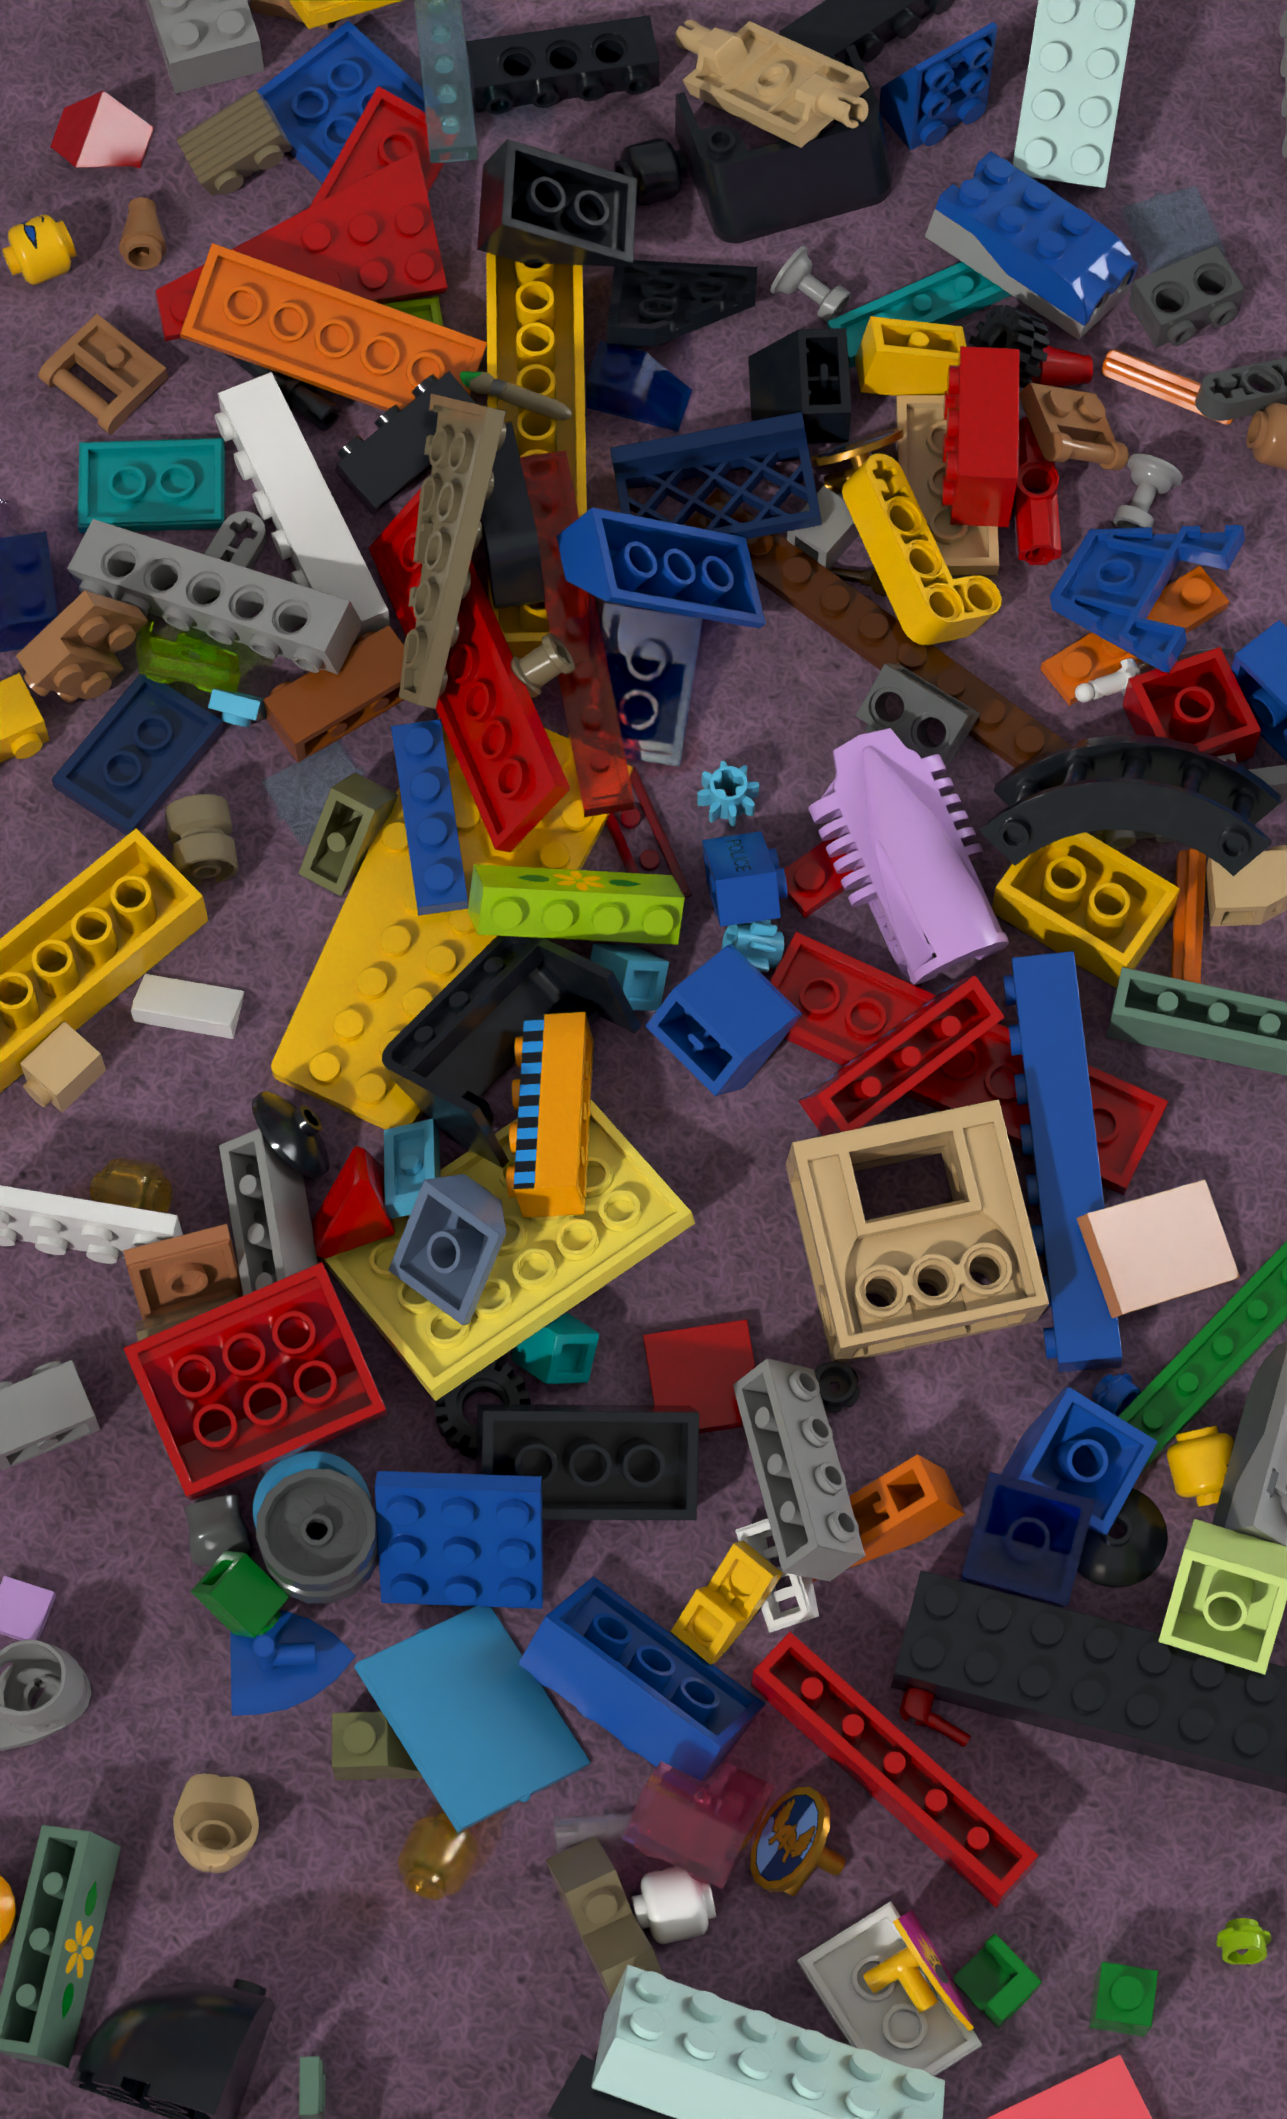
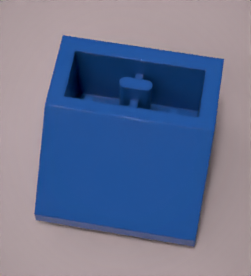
M731 944L724 947L678 984L645 1027L714 1096L743 1089L801 1017L802 1013Z

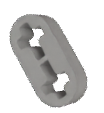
M240 511L230 515L223 522L204 554L224 561L230 559V563L252 569L267 541L264 522L258 515L248 511ZM247 527L252 528L254 539L245 538L238 549H235L237 541L234 531L243 532Z

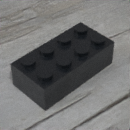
M477 1404L476 1474L542 1477L543 1520H697L699 1412L691 1406Z

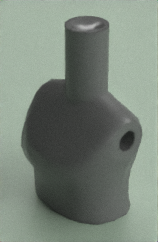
M238 1495L215 1497L184 1507L189 1525L190 1554L195 1565L212 1567L225 1551L246 1554L251 1552L253 1548L252 1540L241 1516Z

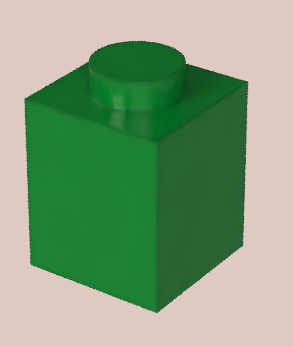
M225 1551L190 1591L234 1635L250 1638L265 1634L277 1623L281 1616L279 1609L289 1598L246 1553Z
M1101 1962L1095 1975L1089 2028L1145 2037L1152 2026L1158 1971Z

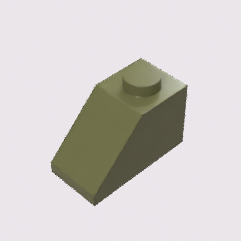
M356 772L331 787L298 874L342 897L358 873L370 845L390 816L398 794Z
M382 1711L332 1713V1769L336 1780L423 1778Z

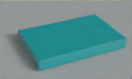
M224 439L79 442V533H86L92 519L129 531L220 529L225 521Z

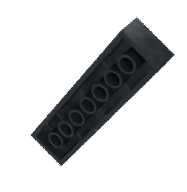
M920 1571L891 1688L906 1692L912 1687L932 1693L936 1700L1287 1794V1667L1268 1663L1264 1675L1158 1642L1160 1634L930 1572Z

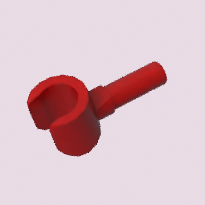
M914 1687L909 1688L908 1692L904 1693L900 1715L905 1721L908 1722V1718L911 1717L915 1719V1725L927 1726L932 1730L935 1729L963 1747L967 1745L971 1737L969 1734L941 1718V1716L931 1713L935 1697L932 1693Z

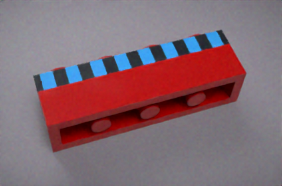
M976 975L956 981L798 1102L822 1136L859 1129L1005 1018V1016Z

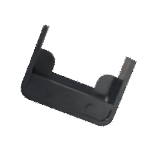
M855 45L845 47L844 64L862 72L869 85V88L859 96L868 104L869 109L866 119L861 122L850 117L859 123V126L853 129L833 119L835 126L822 129L815 139L806 143L802 148L783 140L748 150L742 135L732 127L716 125L700 130L685 92L676 94L675 136L685 156L687 167L711 228L719 239L728 243H742L883 202L888 197L891 191L892 174L880 107Z
M497 936L385 1047L382 1054V1063L392 1080L430 1119L434 1120L435 1124L450 1140L503 1168L509 1162V1159L491 1129L494 1120L493 1111L488 1102L481 1098V1096L516 1061L515 1038L523 1036L524 1016L586 1012L590 1027L599 1017H602L634 1034L641 1028V1025L613 971L545 938Z

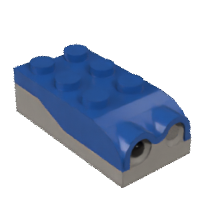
M992 151L978 161L972 179L963 181L960 188L952 184L940 194L925 234L927 239L1078 340L1127 294L1138 269V263L1132 260L1130 252L1121 239L1107 227Z

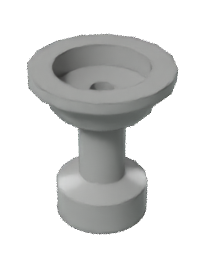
M801 246L781 268L771 285L770 292L774 295L780 292L791 295L800 290L820 305L817 315L827 322L836 318L834 316L835 312H841L845 308L852 293L841 285L831 290L811 275L813 264L808 257L809 249L806 246Z
M1133 454L1129 457L1127 466L1131 471L1133 482L1138 487L1130 506L1121 505L1118 507L1113 519V524L1117 528L1152 527L1154 519L1148 514L1155 495L1164 494L1170 491L1171 488L1180 486L1183 480L1181 472L1167 461L1152 455Z

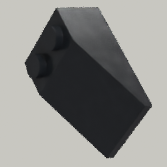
M507 139L483 165L477 250L521 263L629 267L633 263L637 179Z

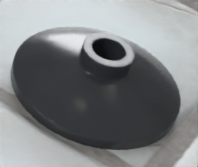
M263 1091L256 1095L252 1101L254 1118L263 1136L277 1154L292 1168L305 1176L320 1178L329 1170L330 1162L325 1144L319 1134L322 1124L317 1115L307 1106L302 1105L298 1108L287 1099L269 1091Z
M1132 1488L1114 1523L1122 1525L1125 1529L1126 1535L1123 1538L1114 1539L1108 1534L1103 1535L1069 1518L1063 1517L1061 1543L1066 1558L1080 1575L1095 1584L1114 1588L1137 1584L1149 1577L1163 1560L1168 1541L1165 1520L1155 1503L1145 1494Z

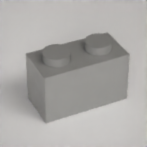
M72 1360L63 1364L60 1361L43 1364L32 1372L31 1377L14 1384L8 1381L0 1383L1 1471L101 1430Z

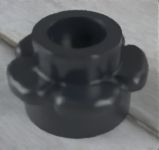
M826 1362L816 1368L815 1376L819 1383L820 1394L826 1412L837 1413L843 1407H852L857 1402L860 1388L857 1386L859 1378L854 1369L841 1362ZM832 1383H836L839 1385V1390L833 1392L829 1386Z

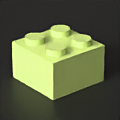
M1194 1519L1158 1642L1265 1675L1287 1602V1547Z

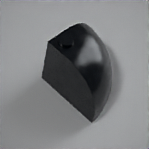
M235 1979L233 1987L211 1983L183 1982L152 1988L125 2001L102 2021L86 2044L70 2084L170 2119H236L275 2006L270 1998L265 1997L267 1991L265 1988L241 1979Z

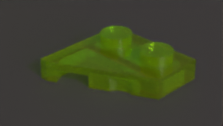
M146 618L148 623L136 633L135 638L139 674H144L149 679L158 683L168 684L175 680L194 684L198 689L210 693L215 688L237 692L241 676L238 654L204 643L200 639L183 632L177 635L176 642L152 633L154 621Z

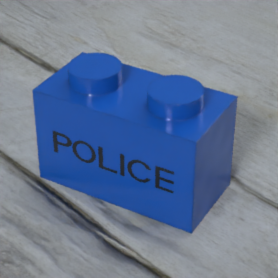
M762 831L702 840L707 888L720 927L781 918L779 899L788 897L785 872L783 868H779L776 848H767Z

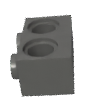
M1215 245L1134 280L1129 306L1156 348L1169 342L1173 346H1178L1190 340L1196 331L1212 324L1218 328L1230 323L1240 311L1245 288L1219 247ZM1204 290H1209V291H1212V292H1214V293H1216V294H1207V293H1205V292H1203V291H1204ZM1163 308L1171 309V310H1173L1174 312H1173V313H1168V312L1162 311L1161 309H1163Z
M888 663L882 667L855 716L868 723L865 727L866 732L870 733L891 728L905 747L917 752L921 759L940 754L945 766H948L958 754L981 713L901 664ZM893 692L898 694L904 703V711L897 720L888 715L885 707L888 696ZM933 718L939 719L946 729L945 739L939 746L932 743L927 735V726Z

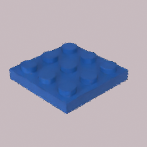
M349 20L257 90L268 102L292 145L289 153L321 183L326 179L378 86L438 120L443 117L442 105Z
M377 1471L375 1498L381 1603L450 1606L478 1605L481 1607L543 1609L542 1477Z

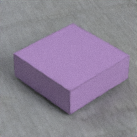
M4 1576L0 1584V1634L20 1641H39L56 1598L55 1592Z

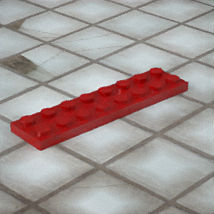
M421 488L369 547L405 636L416 627V617L414 616L413 607H409L410 588L419 587L422 570L421 563L413 562ZM470 561L471 584L466 597L461 599L457 616L459 635L455 645L449 650L445 667L448 674L447 685L443 695L438 697L436 710L495 850L510 853L571 788L527 687L517 678L511 668L513 655L474 565Z
M795 932L770 980L802 1013L801 1017L783 1039L842 1066H845L936 996L798 932ZM998 1023L905 1093V1095L940 1111L999 1099L1009 1142L1022 1148L1020 1124H1029L1027 1105L1017 1106L1014 1074H1024L1022 1055H1011L1009 1028ZM1088 1065L1102 1186L1124 1195L1166 1110L1168 1101Z

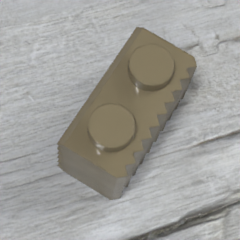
M256 89L176 138L198 181L212 196L217 194L226 195L236 191L244 183L245 177L251 176L253 172H257L259 169L266 170L276 166L282 161L284 153L290 152L292 149V145L271 107Z

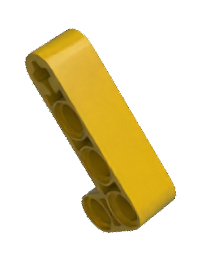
M876 453L870 456L844 483L842 495L903 631L913 642L920 645H932L972 635L1001 607L1002 598L999 589L990 579L981 575L957 579L952 578L899 463L886 454Z

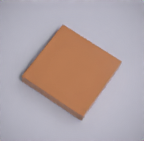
M227 1224L123 1250L142 1319L236 1293L238 1298L243 1296L239 1268Z

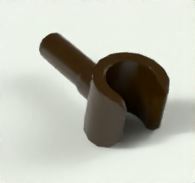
M838 567L831 568V572L843 581L868 585L876 594L887 596L876 570L859 571Z

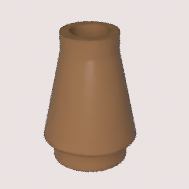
M139 197L133 199L128 204V215L119 243V251L124 257L125 262L132 268L140 270L151 269L161 262L167 248L157 217L156 204L149 198Z

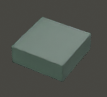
M319 2056L300 2057L299 2115L301 2119L325 2118L326 2066Z

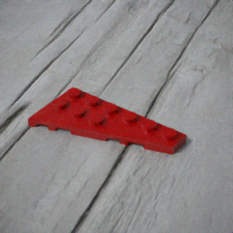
M418 149L231 249L380 304L446 293L448 288ZM204 264L156 290L155 297L165 341L183 339L180 338V333Z

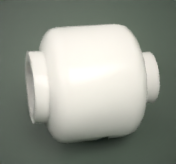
M689 1864L646 1873L641 1880L642 1894L631 1897L635 1918L641 1929L649 1928L652 1937L660 1944H668L701 1936L707 1931L708 1919L716 1918L715 1905L707 1874L698 1875L697 1871Z

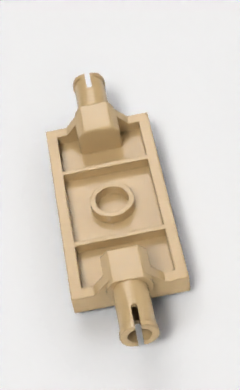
M690 19L685 21L684 24L693 30L680 25L675 33L676 44L680 48L687 49L698 55L696 69L683 79L689 94L800 148L815 139L820 131L833 119L853 129L858 127L859 123L850 117L863 122L868 115V104L859 97L869 88L862 72L749 21L735 33L717 27L710 30Z

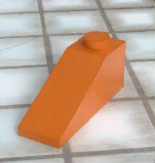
M917 1454L849 1496L865 1552V1557L851 1567L920 1542L965 1515L943 1468Z

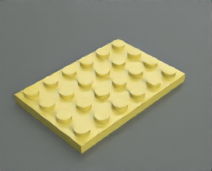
M592 1100L590 1108L585 1214L522 1217L517 1199L509 1198L506 1185L507 1167L515 1166L516 1154H512L510 1149V1124L495 1133L497 1140L509 1159V1162L503 1168L469 1150L440 1170L441 1177L465 1174L502 1201L506 1235L469 1324L461 1325L388 1271L410 1215L393 1219L394 1235L329 1258L321 1257L324 1265L435 1401L695 1224L690 1209Z

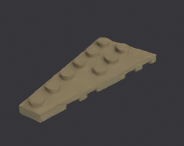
M431 394L429 411L438 413L437 427L434 435L426 437L424 455L429 456L432 474L425 479L421 486L413 562L422 564L419 587L410 588L409 607H413L416 627L405 638L399 698L416 705L436 709L438 697L443 695L447 685L448 674L445 667L449 650L455 645L459 635L457 616L461 599L466 597L471 584L469 565L472 553L478 547L482 538L483 527L480 519L484 502L490 497L494 487L492 468L496 451L500 450L506 436V425L504 423L506 411Z

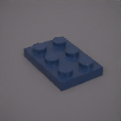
M143 669L51 779L53 786L126 836L136 828L141 831L223 732V721Z

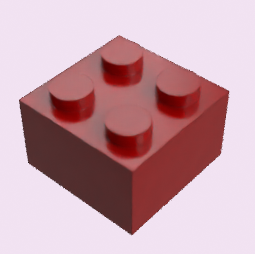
M1221 647L1177 661L1169 673L1154 669L1128 678L1122 706L1136 735L1165 737L1199 746V751L1213 756L1235 753L1236 762L1253 757L1261 729Z

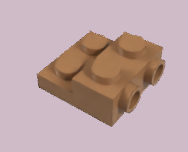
M84 590L16 655L26 671L24 679L29 687L38 695L45 697L52 690L69 704H73L78 698L85 700L96 698L104 694L110 688L112 680L124 670L115 653L128 647L135 640L136 633L148 623V620L137 606Z

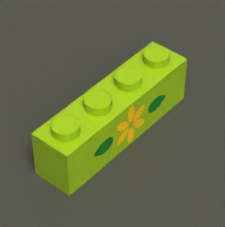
M474 864L468 914L477 935L678 945L685 897L673 875Z

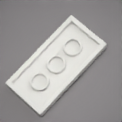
M0 1185V1246H14L15 1241L20 1240L35 1243V1248L44 1253L64 1255L67 1249L87 1252L86 1256L96 1262L114 1264L117 1262L118 1257L125 1258L123 1250L183 1235L177 1215Z

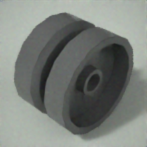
M305 1469L284 1477L266 1494L257 1514L256 1539L270 1578L287 1595L306 1603L332 1604L354 1595L371 1578L379 1560L377 1519L367 1493L352 1478L331 1469ZM326 1532L325 1537L321 1539L323 1533ZM315 1534L320 1539L313 1540L310 1537H312Z

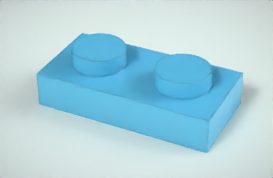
M433 1119L384 1130L385 1207L391 1219L411 1214L425 1179L441 1177L439 1130Z

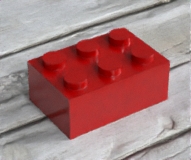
M960 346L958 365H949L947 391L944 393L943 420H947L942 448V463H946L945 476H943L941 505L950 506V525L1009 527L1018 481L1020 349Z

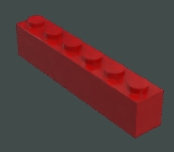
M791 1632L753 1670L752 1688L996 1909L1033 1869L1039 1856Z

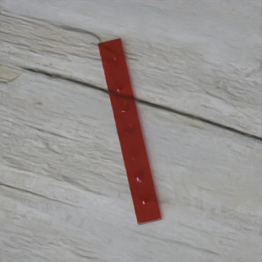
M565 450L520 457L539 542L545 598L544 607L549 633H553L562 641L571 654L576 667L570 674L561 673L557 676L584 817L633 810L634 798L595 597L566 581L556 538L558 534L579 518L567 452Z

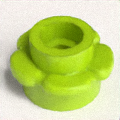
M1238 1918L1225 1924V1929L1217 1934L1216 1945L1222 1948V1958L1226 1963L1257 1964L1267 1957L1266 1945L1271 1942V1935L1268 1931L1263 1930L1256 1920ZM1248 1949L1243 1955L1239 1954L1236 1950Z

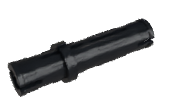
M225 354L254 378L272 372L290 410L294 408L307 417L320 430H328L339 418L337 413L341 412V406L329 397H326L313 385Z

